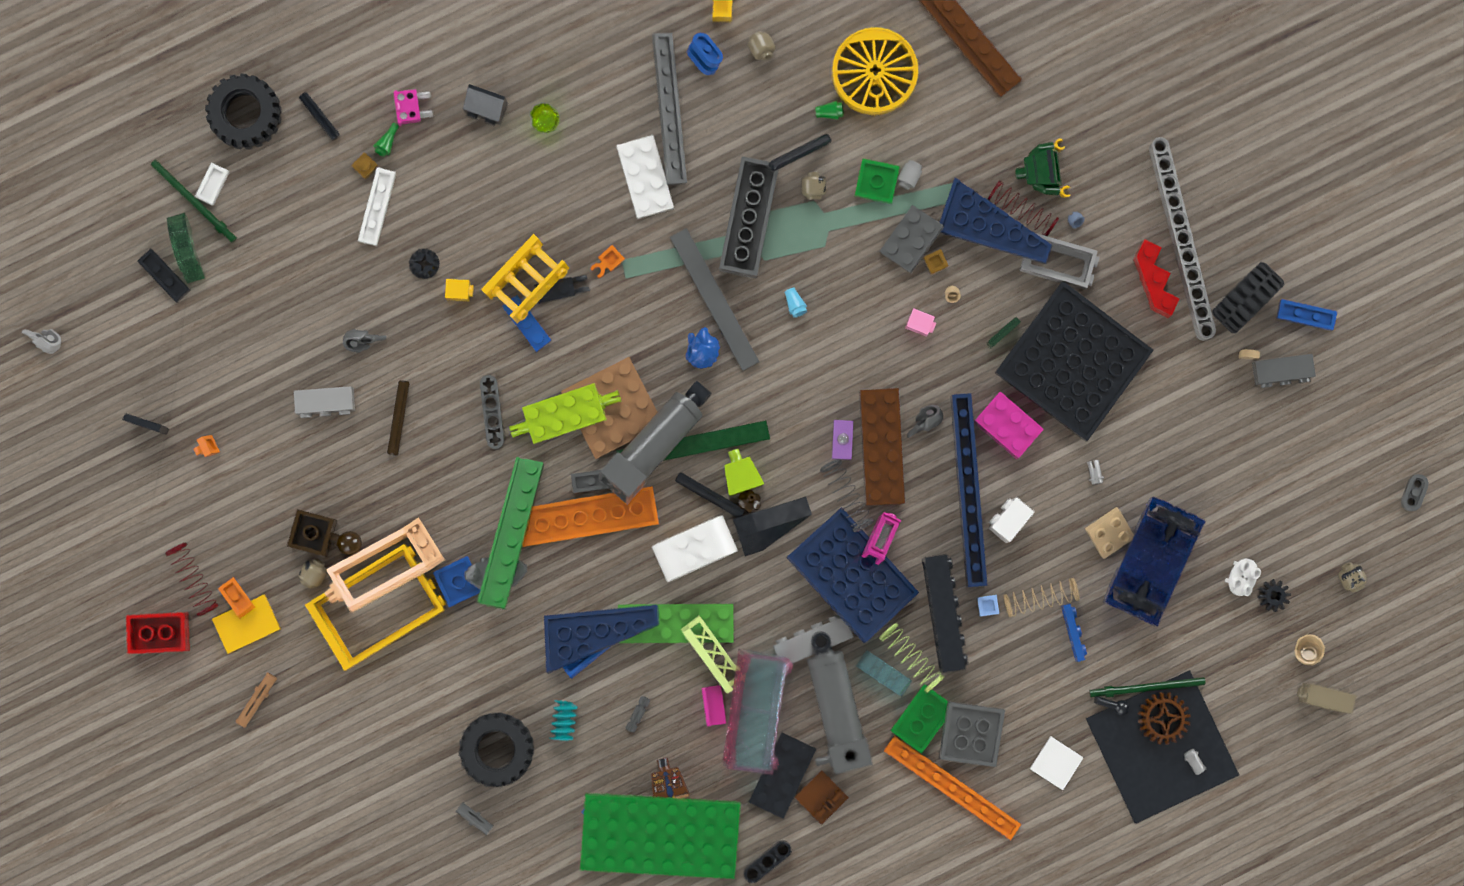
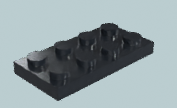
M781 732L749 803L784 819L815 754L816 748Z

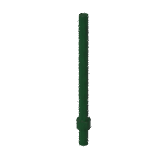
M157 160L151 163V166L214 226V229L219 234H223L231 243L236 241L237 237L227 229L228 226L223 221H219Z
M1205 678L1120 687L1104 686L1102 689L1089 690L1090 698L1096 696L1108 698L1118 694L1205 685Z

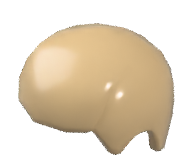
M1307 634L1300 637L1295 647L1296 658L1304 665L1313 666L1319 663L1325 652L1322 640L1316 635Z

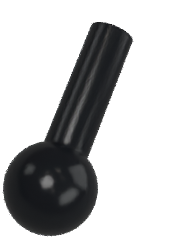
M1096 696L1094 699L1095 704L1114 709L1118 715H1125L1129 711V704L1124 700L1115 702Z

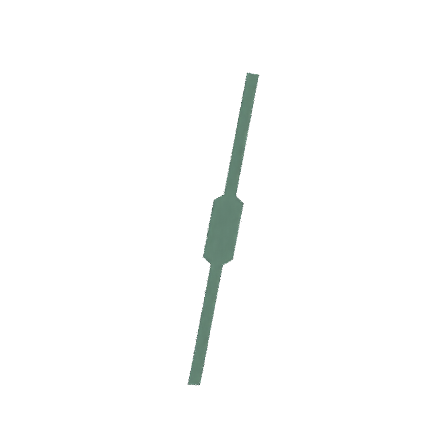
M953 183L894 196L892 204L873 201L824 213L815 201L772 210L769 215L761 257L766 261L825 247L829 231L905 214L912 205L922 210L946 204ZM726 236L695 243L704 260L722 256ZM676 248L625 259L622 265L625 278L627 279L682 266L684 263Z

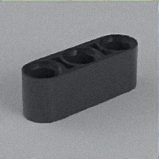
M786 840L777 841L747 865L744 869L745 880L749 883L758 882L788 858L792 851L789 842ZM779 845H787L788 852L786 854H779L777 851ZM769 856L773 859V864L766 867L762 864V859ZM749 869H756L758 875L756 878L751 879L747 876V871Z

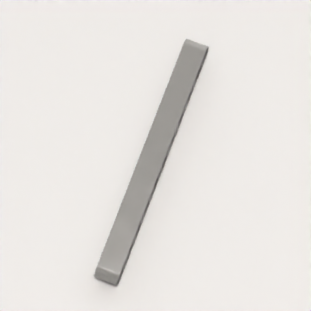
M1158 137L1150 144L1149 152L1195 334L1199 340L1206 341L1215 335L1216 328L1170 146L1165 138ZM1155 143L1162 144L1163 151H1157ZM1161 161L1167 163V170L1160 168L1159 163ZM1164 180H1170L1173 187L1167 188L1164 185ZM1169 198L1176 199V207L1169 204ZM1174 216H1178L1181 218V225H1176L1174 223ZM1178 235L1186 237L1187 241L1185 244L1179 242ZM1183 253H1188L1191 256L1190 262L1183 260ZM1189 271L1195 273V280L1188 279L1187 273ZM1193 290L1200 292V299H1195L1192 296ZM1198 308L1205 311L1204 318L1197 315ZM1202 327H1207L1210 330L1209 336L1202 334Z

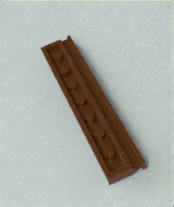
M918 0L1000 98L1022 81L1020 76L956 0Z

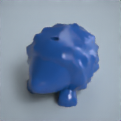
M702 328L696 337L693 333L688 334L689 345L686 352V360L696 368L712 367L719 356V341L716 337L709 334L707 328Z

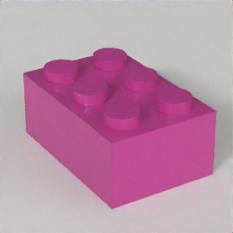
M1001 392L992 399L974 420V423L1016 460L1020 458L1044 430Z

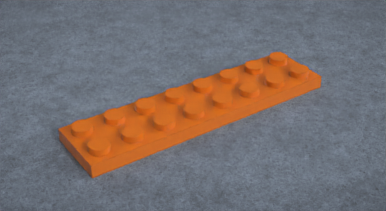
M653 486L642 488L628 505L615 493L533 506L522 547L659 525Z

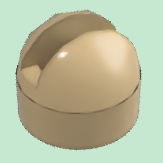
M949 286L945 291V298L950 303L957 302L961 297L960 290L956 286Z

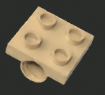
M1117 507L1085 528L1103 559L1135 538Z

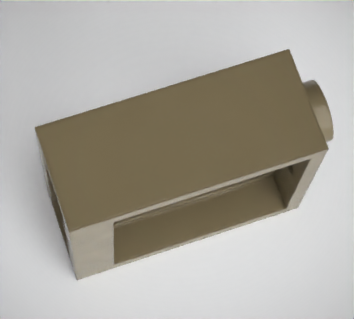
M1303 683L1302 686H1299L1297 692L1298 702L1345 714H1352L1356 695L1309 683Z

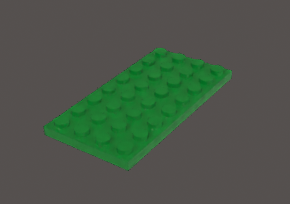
M585 793L580 870L735 879L741 803L737 801Z

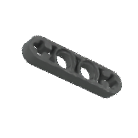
M486 375L480 380L486 440L490 448L500 449L503 447L505 439L498 382L493 376ZM487 379L494 382V385H491V392L496 391L495 395L488 394L484 396V392L488 393L487 386H484ZM490 397L496 399L497 403L494 408L486 406V400ZM492 416L497 417L499 420L496 427H491L488 424V420ZM500 429V433L496 432L497 438L501 439V442H498V446H495L494 443L490 442V440L494 439L493 433L489 434V430L495 431Z

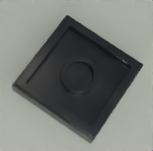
M127 413L124 414L122 419L123 421L167 435L169 430L166 426Z

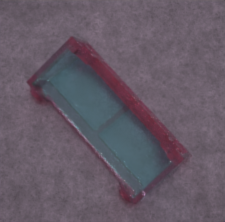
M738 649L722 760L723 765L727 769L772 775L774 770H777L778 758H775L774 750L785 677L787 673H791L792 662H789L790 659L788 657Z

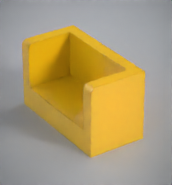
M713 0V22H732V0Z

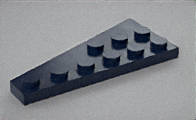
M956 177L954 178L939 222L944 226L940 233L1047 264L1052 244L1023 226L1019 221L1013 219Z

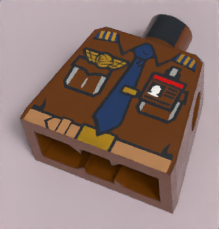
M668 757L658 759L659 771L651 774L653 797H690L679 767L670 768Z

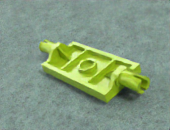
M593 383L524 406L522 410L525 422L509 426L510 431H514L511 432V435L515 438L529 432L533 444H537L606 421L604 409H606V406L622 402L621 397H616L620 393L616 390L601 395L597 391L596 384Z

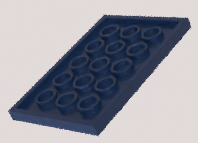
M841 507L786 558L865 644L919 592L887 556L879 565L875 563L877 558L870 554L865 558L862 557L869 537L863 530L853 532L852 529L858 524H855L856 522L851 517H848V513Z

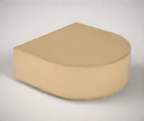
M1243 349L1239 351V358L1259 360L1260 352Z

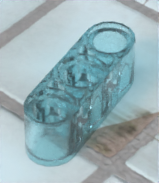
M868 650L864 652L856 664L859 669L901 697L913 682Z

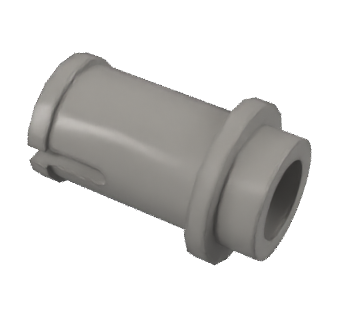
M1093 460L1095 468L1092 461L1087 462L1091 478L1089 481L1092 485L1103 483L1104 476L1101 474L1099 460Z
M1191 749L1184 754V759L1189 762L1195 774L1198 775L1205 771L1206 767L1197 755L1198 751Z

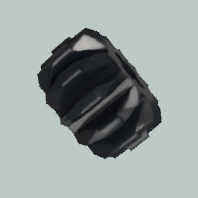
M1271 579L1270 584L1264 582L1263 585L1266 589L1261 587L1258 589L1263 593V595L1257 596L1258 599L1263 598L1260 606L1266 605L1265 610L1270 611L1272 608L1273 612H1278V607L1284 610L1285 606L1283 603H1290L1289 600L1285 599L1291 596V593H1285L1289 587H1282L1283 581H1278L1276 584L1275 579ZM1271 592H1277L1278 596H1275L1277 600L1271 599L1270 596L1273 595Z

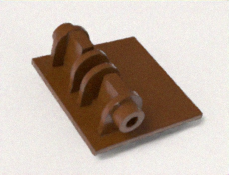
M821 770L794 798L822 825L849 797Z

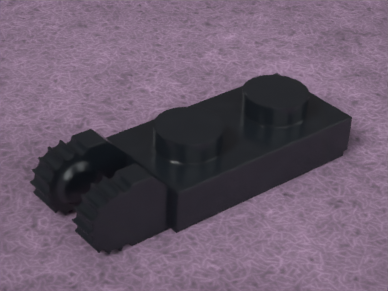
M587 275L559 279L538 301V304L589 292V287L584 286L574 290L573 283L587 280Z

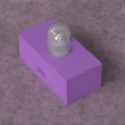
M834 420L832 459H852L853 421Z

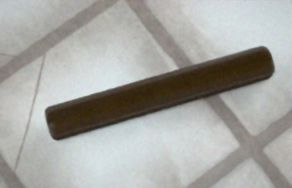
M399 380L389 437L387 454L393 456L399 454L410 383L405 380Z

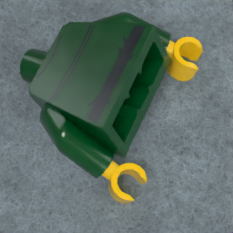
M1059 138L1054 143L1038 144L1032 149L1028 156L1024 158L1025 167L1015 169L1017 180L1026 178L1028 185L1032 186L1035 191L1045 195L1069 197L1070 195H1065L1063 190L1064 188L1070 189V186L1059 187L1062 186L1058 152H1061L1065 147H1058L1057 143H1061L1063 140Z

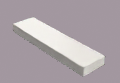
M381 168L376 169L358 238L359 242L374 246L378 245L396 172Z

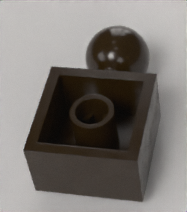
M297 509L287 547L327 557L330 545L332 544L338 546L341 553L350 556L360 551L362 540L354 531H346L341 535L334 533L337 524L336 519ZM314 528L316 535L311 538V535L308 534L309 530L312 531Z

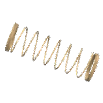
M1074 578L1069 579L1071 601L1072 592L1075 600L1079 601L1076 581ZM1060 582L1061 595H1062V591H1063V593H1064V590H1063L1062 585H1061V582ZM1032 588L1033 601H1034V596H1035V594H1034V591H1033V588ZM1054 591L1052 592V606H1050V607H1053V593H1054ZM1013 592L1014 602H1015V600H1016V602H1017V599H1016L1015 594H1014V592ZM1004 594V601L1008 616H1015L1012 614L1011 604L1008 595Z

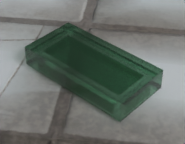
M1017 317L1012 319L987 342L988 347L992 349L1018 326L1021 321Z

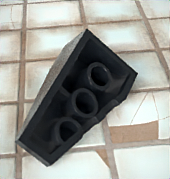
M805 496L733 519L744 555L748 556L765 550L811 516L812 513Z

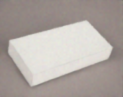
M211 163L195 197L213 206L229 171Z

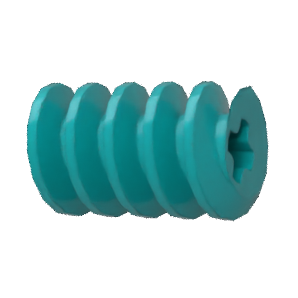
M554 700L559 706L553 707L558 714L552 715L557 721L551 722V725L555 726L556 729L550 730V733L555 735V737L550 739L573 740L574 737L569 735V733L575 732V729L570 727V725L576 724V721L571 718L576 717L577 714L572 710L578 709V706L573 704V702Z

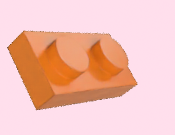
M234 577L218 588L239 619L255 608Z

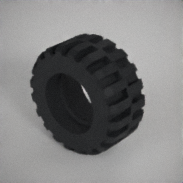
M243 73L240 76L230 75L228 80L225 78L220 80L221 84L218 87L215 85L212 88L214 92L212 95H208L207 100L209 103L205 105L206 119L210 124L212 132L225 144L234 146L236 149L245 148L249 150L253 146H263L262 142L265 140L269 142L272 139L270 136L273 133H277V125L281 124L282 119L280 117L282 113V108L279 105L280 101L272 88L257 76H248ZM251 95L260 103V116L250 127L243 129L235 128L227 119V109L230 103L237 97Z
M1260 262L1212 310L1213 316L1231 333L1236 334L1285 285L1284 280L1266 263Z
M499 712L489 713L472 721L464 730L459 742V757L461 758L462 767L467 771L466 774L472 777L475 782L484 784L487 787H503L520 779L527 772L533 760V738L529 733V729L524 726L522 721L512 715ZM494 731L507 734L512 739L515 747L513 759L509 764L501 768L487 766L481 760L478 752L481 739L486 734Z

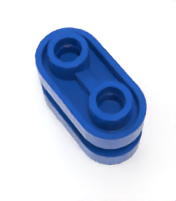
M697 33L694 35L687 49V54L703 74L713 75L723 59V54L707 34Z

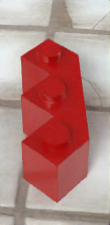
M1144 239L1133 261L1137 267L1144 292L1147 295L1150 309L1169 318L1172 316L1180 298L1163 290L1171 273L1154 265L1162 247Z

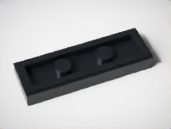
M152 248L137 261L176 303L191 291Z

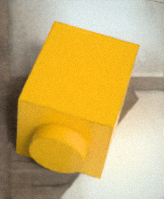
M446 279V300L470 301V297H473L474 285H471L469 280Z

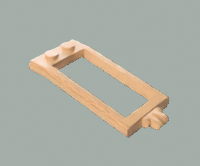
M418 517L402 529L326 569L333 583L330 584V589L325 592V595L329 597L330 603H334L337 600L342 602L344 600L350 611L354 612L426 573L445 559ZM408 537L423 562L354 599L339 574Z

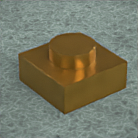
M365 152L351 165L365 180L379 167Z
M941 249L923 257L931 275L949 267Z

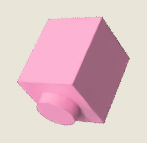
M913 308L906 329L927 337L929 332L933 333L936 322H933L935 317Z

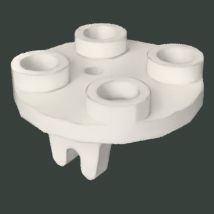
M1245 558L1239 562L1234 561L1233 565L1235 566L1231 570L1229 579H1225V582L1229 583L1231 592L1238 596H1249L1252 593L1256 580L1261 575V570L1257 568V564L1253 560Z

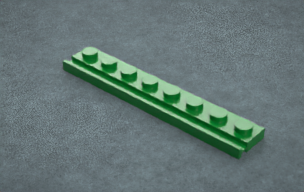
M516 457L477 601L478 604L506 610L544 467L543 462Z

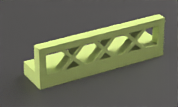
M698 616L681 628V630L728 694L733 690L732 686L744 677L702 618ZM700 622L703 626L702 635L693 634L690 628ZM704 639L713 640V650L703 648ZM715 654L724 655V666L714 663ZM726 669L734 670L738 676L728 682L725 678Z

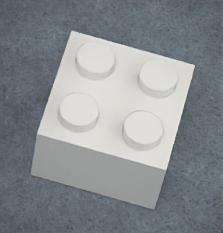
M1017 497L1007 500L1001 507L1003 511L1000 515L998 513L995 514L989 521L991 526L988 529L1005 543L1010 542L1034 513Z

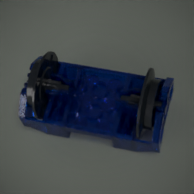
M1150 497L1133 533L1135 534L1120 567H1117L1108 586L1103 603L1139 618L1154 627H1158L1206 521L1177 506L1174 507L1169 502L1156 497ZM1113 589L1119 594L1117 597L1119 601L1114 600Z

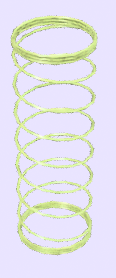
M893 624L879 637V639L882 641L887 639V636L891 634L898 627L899 624ZM939 675V677L925 689V692H928L932 688H934L944 678V676Z

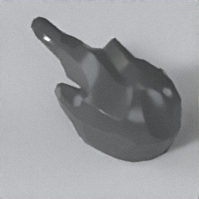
M352 329L343 336V345L349 351L360 353L370 348V345L365 343L382 341L387 337L386 335L368 334L367 330Z
M937 405L921 408L916 416V421L920 422L907 433V437L910 438L922 430L929 432L932 428L939 426L943 420L942 410Z

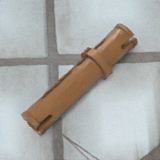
M267 672L260 685L255 687L254 694L235 721L237 724L244 728L247 727V724L264 698L269 696L268 692L273 684L277 681L274 675Z

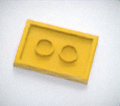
M265 594L251 600L255 608L240 619L233 609L212 618L227 654L281 630Z

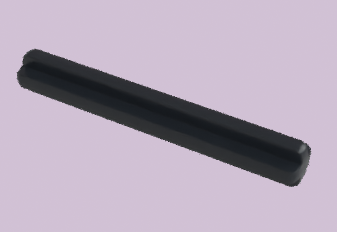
M824 134L771 160L769 167H771L772 171H776L828 145L832 139L829 134Z
M682 472L677 475L675 481L737 518L743 515L745 509H741L739 505Z

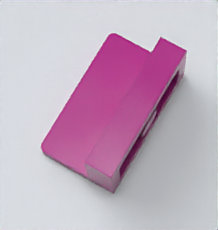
M721 685L703 687L702 694L707 727L726 724Z

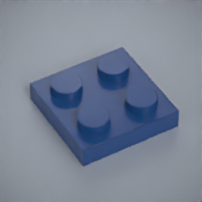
M468 556L433 572L449 607L480 593L481 589L465 580L464 572L472 565Z

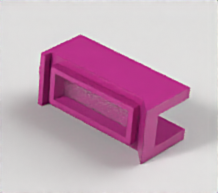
M883 512L878 517L862 557L865 558L870 554L877 558L875 563L878 565L885 560L886 553L901 522L896 515L890 512Z

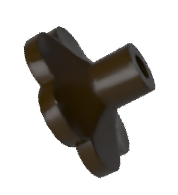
M752 490L739 494L738 499L740 501L738 505L741 509H745L747 513H752L760 508V495L754 494Z

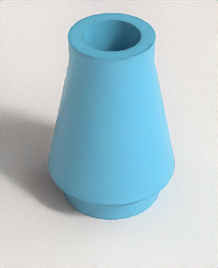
M790 288L784 292L789 313L793 317H799L807 312V305L795 288Z

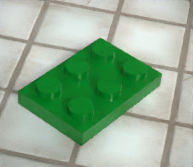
M925 684L922 685L890 730L921 754L944 724L948 702L932 689L925 692V689L928 687Z

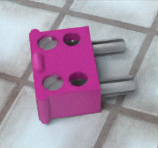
M416 89L406 91L394 90L399 126L421 122L420 118L433 117L432 110L419 112L418 105L419 99L431 97L430 92L417 93Z

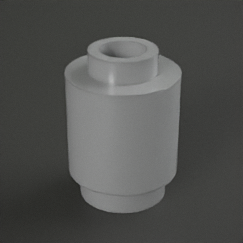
M912 160L905 163L897 179L900 182L899 186L907 190L914 188L922 173V165Z

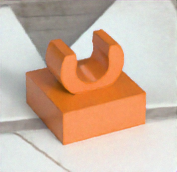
M212 435L202 436L197 439L199 446L194 448L196 456L204 454L205 457L220 452Z

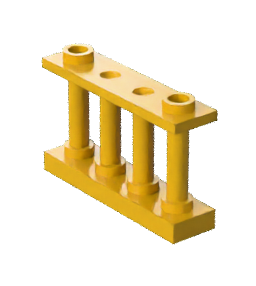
M534 234L481 289L491 300L494 297H498L513 311L510 317L517 324L527 317L528 312L559 279L566 276L569 266L563 260L557 264L541 250L544 244ZM533 255H537L552 269L545 278L528 264ZM520 269H524L539 283L532 292L515 278L516 273ZM507 283H511L526 297L519 306L502 292V288Z

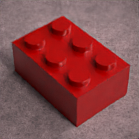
M189 612L126 615L127 654L190 651Z

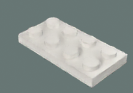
M653 135L616 145L637 219L674 209Z

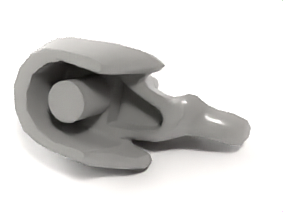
M26 329L22 331L23 334L33 339L32 343L42 349L43 352L53 354L61 347V337L53 329L42 330L41 333L43 335Z

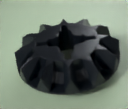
M426 248L418 249L412 253L409 260V268L416 277L428 279L433 277L439 270V258L434 251ZM426 256V261L432 265L425 266V269L422 271V266L416 262L423 261V258Z

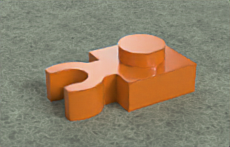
M611 245L598 257L601 262L592 265L590 269L594 271L596 268H600L601 273L597 275L600 279L604 276L607 268L612 272L625 258Z

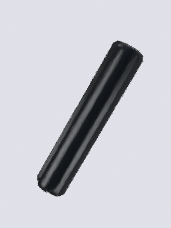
M307 92L302 93L299 96L300 101L331 140L337 139L340 133Z

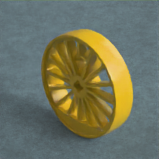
M879 27L865 28L850 35L839 46L833 59L832 80L839 97L850 108L867 115H882L898 109L910 98L918 80V62L910 44L898 33ZM875 40H884L878 60L876 61ZM887 40L896 42L897 45L880 62ZM863 41H872L873 61ZM859 42L868 61L855 51L850 44ZM899 46L907 53L884 64ZM847 48L864 64L841 57V55ZM908 57L912 66L886 68ZM839 61H843L863 69L837 70ZM873 68H876V70L880 72H878L877 75H874V73L871 71ZM912 71V81L887 72ZM865 73L844 84H840L838 75ZM867 77L850 96L842 89ZM886 77L906 83L910 87L906 93H903ZM870 80L862 104L853 101L852 98ZM883 81L901 96L895 103L892 102ZM873 86L880 87L881 93L879 95H874L871 92ZM885 94L890 105L879 107L878 100ZM867 97L875 100V108L865 106Z

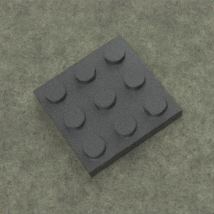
M948 701L939 759L996 767L1005 710Z

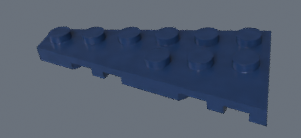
M648 605L544 616L546 673L554 672L659 626V606Z

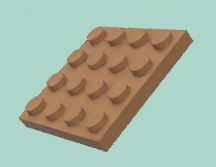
M630 357L561 391L563 394L593 383L596 384L597 391L601 395L616 390L619 391L620 395L616 397H621L622 402L606 406V409H604L606 421L580 429L595 459L630 443L657 414V410Z

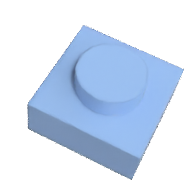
M997 595L977 597L980 617L999 614Z

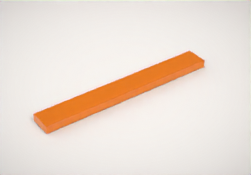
M895 735L884 749V752L1008 839L1011 840L1022 825Z

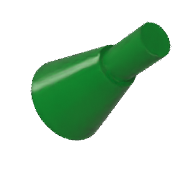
M393 122L388 132L373 145L378 155L383 157L390 155L394 135L399 128L398 124Z

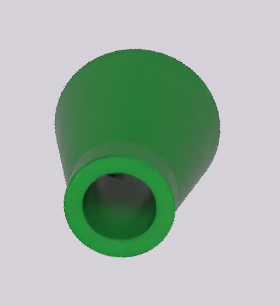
M834 101L816 106V117L839 120V118L844 117L843 103Z

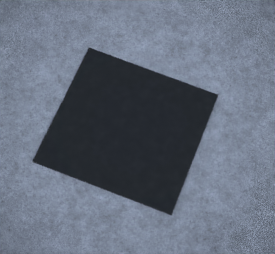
M1188 670L1167 681L1194 679L1191 671ZM1198 686L1141 692L1124 700L1129 704V711L1125 715H1118L1114 709L1107 708L1086 718L1135 824L1239 776ZM1159 692H1163L1164 698L1167 693H1171V699L1174 695H1177V703L1180 700L1184 701L1181 708L1186 706L1189 708L1184 712V714H1190L1189 718H1185V721L1190 722V725L1184 724L1183 726L1188 730L1187 733L1180 731L1183 738L1180 739L1176 735L1177 742L1175 743L1169 738L1168 745L1164 743V739L1161 744H1157V738L1153 742L1150 741L1152 734L1145 737L1144 733L1147 729L1140 730L1144 723H1138V719H1143V716L1138 715V712L1145 711V709L1140 707L1141 704L1148 706L1145 699L1148 698L1153 701V694L1159 699ZM1165 702L1170 714H1178L1173 705ZM1159 704L1153 707L1149 717L1157 715L1158 707H1160ZM1163 713L1159 719L1155 720L1164 721V723H1166L1165 720L1168 721V718L1173 717L1165 716ZM1179 720L1171 722L1169 733L1177 727ZM1150 723L1155 732L1163 735V731L1158 723ZM1191 749L1198 751L1197 755L1206 767L1205 771L1198 775L1195 774L1189 762L1184 759V754Z

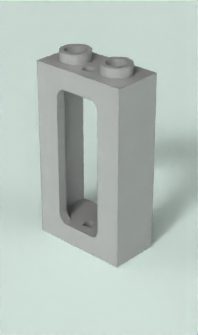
M1037 234L1052 244L1051 251L1082 259L1084 267L1081 277L1033 265L1031 260L1027 258L1022 259L1020 272L1059 283L1064 281L1070 286L1084 290L1088 288V285H1092L1094 279L1092 270L1093 267H1097L1099 261L1097 250Z

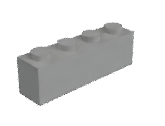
M838 615L829 618V623L823 625L822 622L812 625V630L805 632L802 629L793 633L794 637L787 640L786 637L776 640V645L773 647L783 668L815 654L814 647L811 644V637L815 632H826L831 638L832 647L853 638L850 628ZM819 636L816 639V645L823 646L826 644L824 636Z

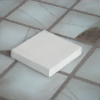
M1050 736L1030 769L1063 790L1083 757Z

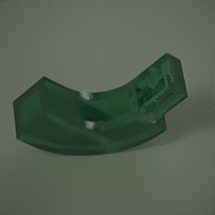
M186 213L168 217L167 228L172 249L186 283L205 279V273L194 247L192 228Z

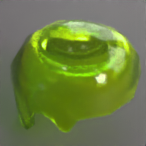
M540 103L535 105L530 112L532 126L540 133H551L556 130L560 123L558 111L550 104Z

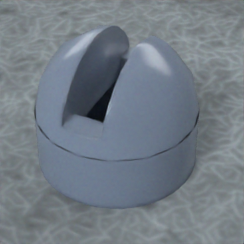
M1072 212L1071 216L1068 215V223L1074 229L1080 227L1085 220L1079 212Z

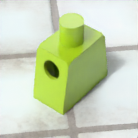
M739 449L728 452L731 463L724 465L729 497L764 485L750 457L742 459Z

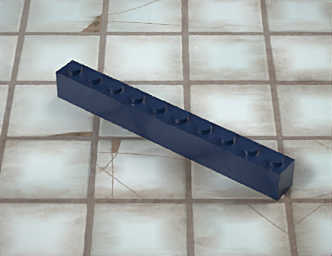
M971 393L954 394L950 396L966 587L988 586Z

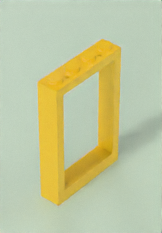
M403 544L344 580V583L349 589L401 556L405 557L411 568L421 562L417 563L415 560L416 553L413 548ZM424 574L417 577L435 608L355 657H352L321 606L329 601V597L323 593L305 604L342 668L344 671H347L446 610L444 608L446 603L441 595L437 596L434 589H436V586L431 578L427 580Z

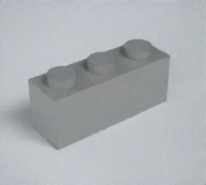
M349 386L294 391L295 414L300 415L301 418H311L312 414H320V417L331 416V413L339 412V415H350V411H355L354 388Z

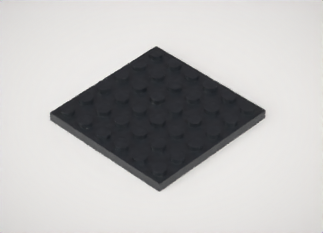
M1062 281L994 373L1087 442L1154 350Z

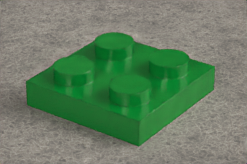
M863 158L855 197L892 204L900 166Z

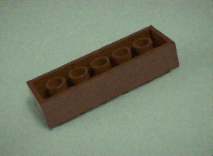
M899 388L860 390L865 506L905 504Z

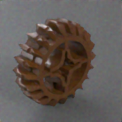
M1159 692V699L1155 694L1152 695L1153 701L1146 698L1145 701L1148 706L1141 704L1140 707L1145 709V711L1138 712V715L1143 716V719H1138V723H1144L1140 730L1147 729L1144 736L1148 737L1152 734L1150 741L1153 742L1157 738V744H1161L1164 739L1166 745L1169 744V738L1173 743L1177 742L1176 735L1182 739L1183 735L1180 731L1187 733L1188 730L1183 726L1184 724L1190 725V722L1185 721V718H1189L1190 714H1184L1189 708L1187 706L1181 708L1184 701L1180 700L1177 703L1178 696L1174 695L1171 699V693H1167L1164 698L1163 692ZM1165 702L1173 705L1178 714H1170ZM1159 704L1160 707H1158L1157 715L1149 717L1153 707ZM1163 713L1165 716L1173 717L1168 718V721L1165 720L1166 723H1164V721L1155 720L1159 719ZM1179 720L1177 727L1169 733L1171 722ZM1150 723H1158L1163 731V735L1155 732Z

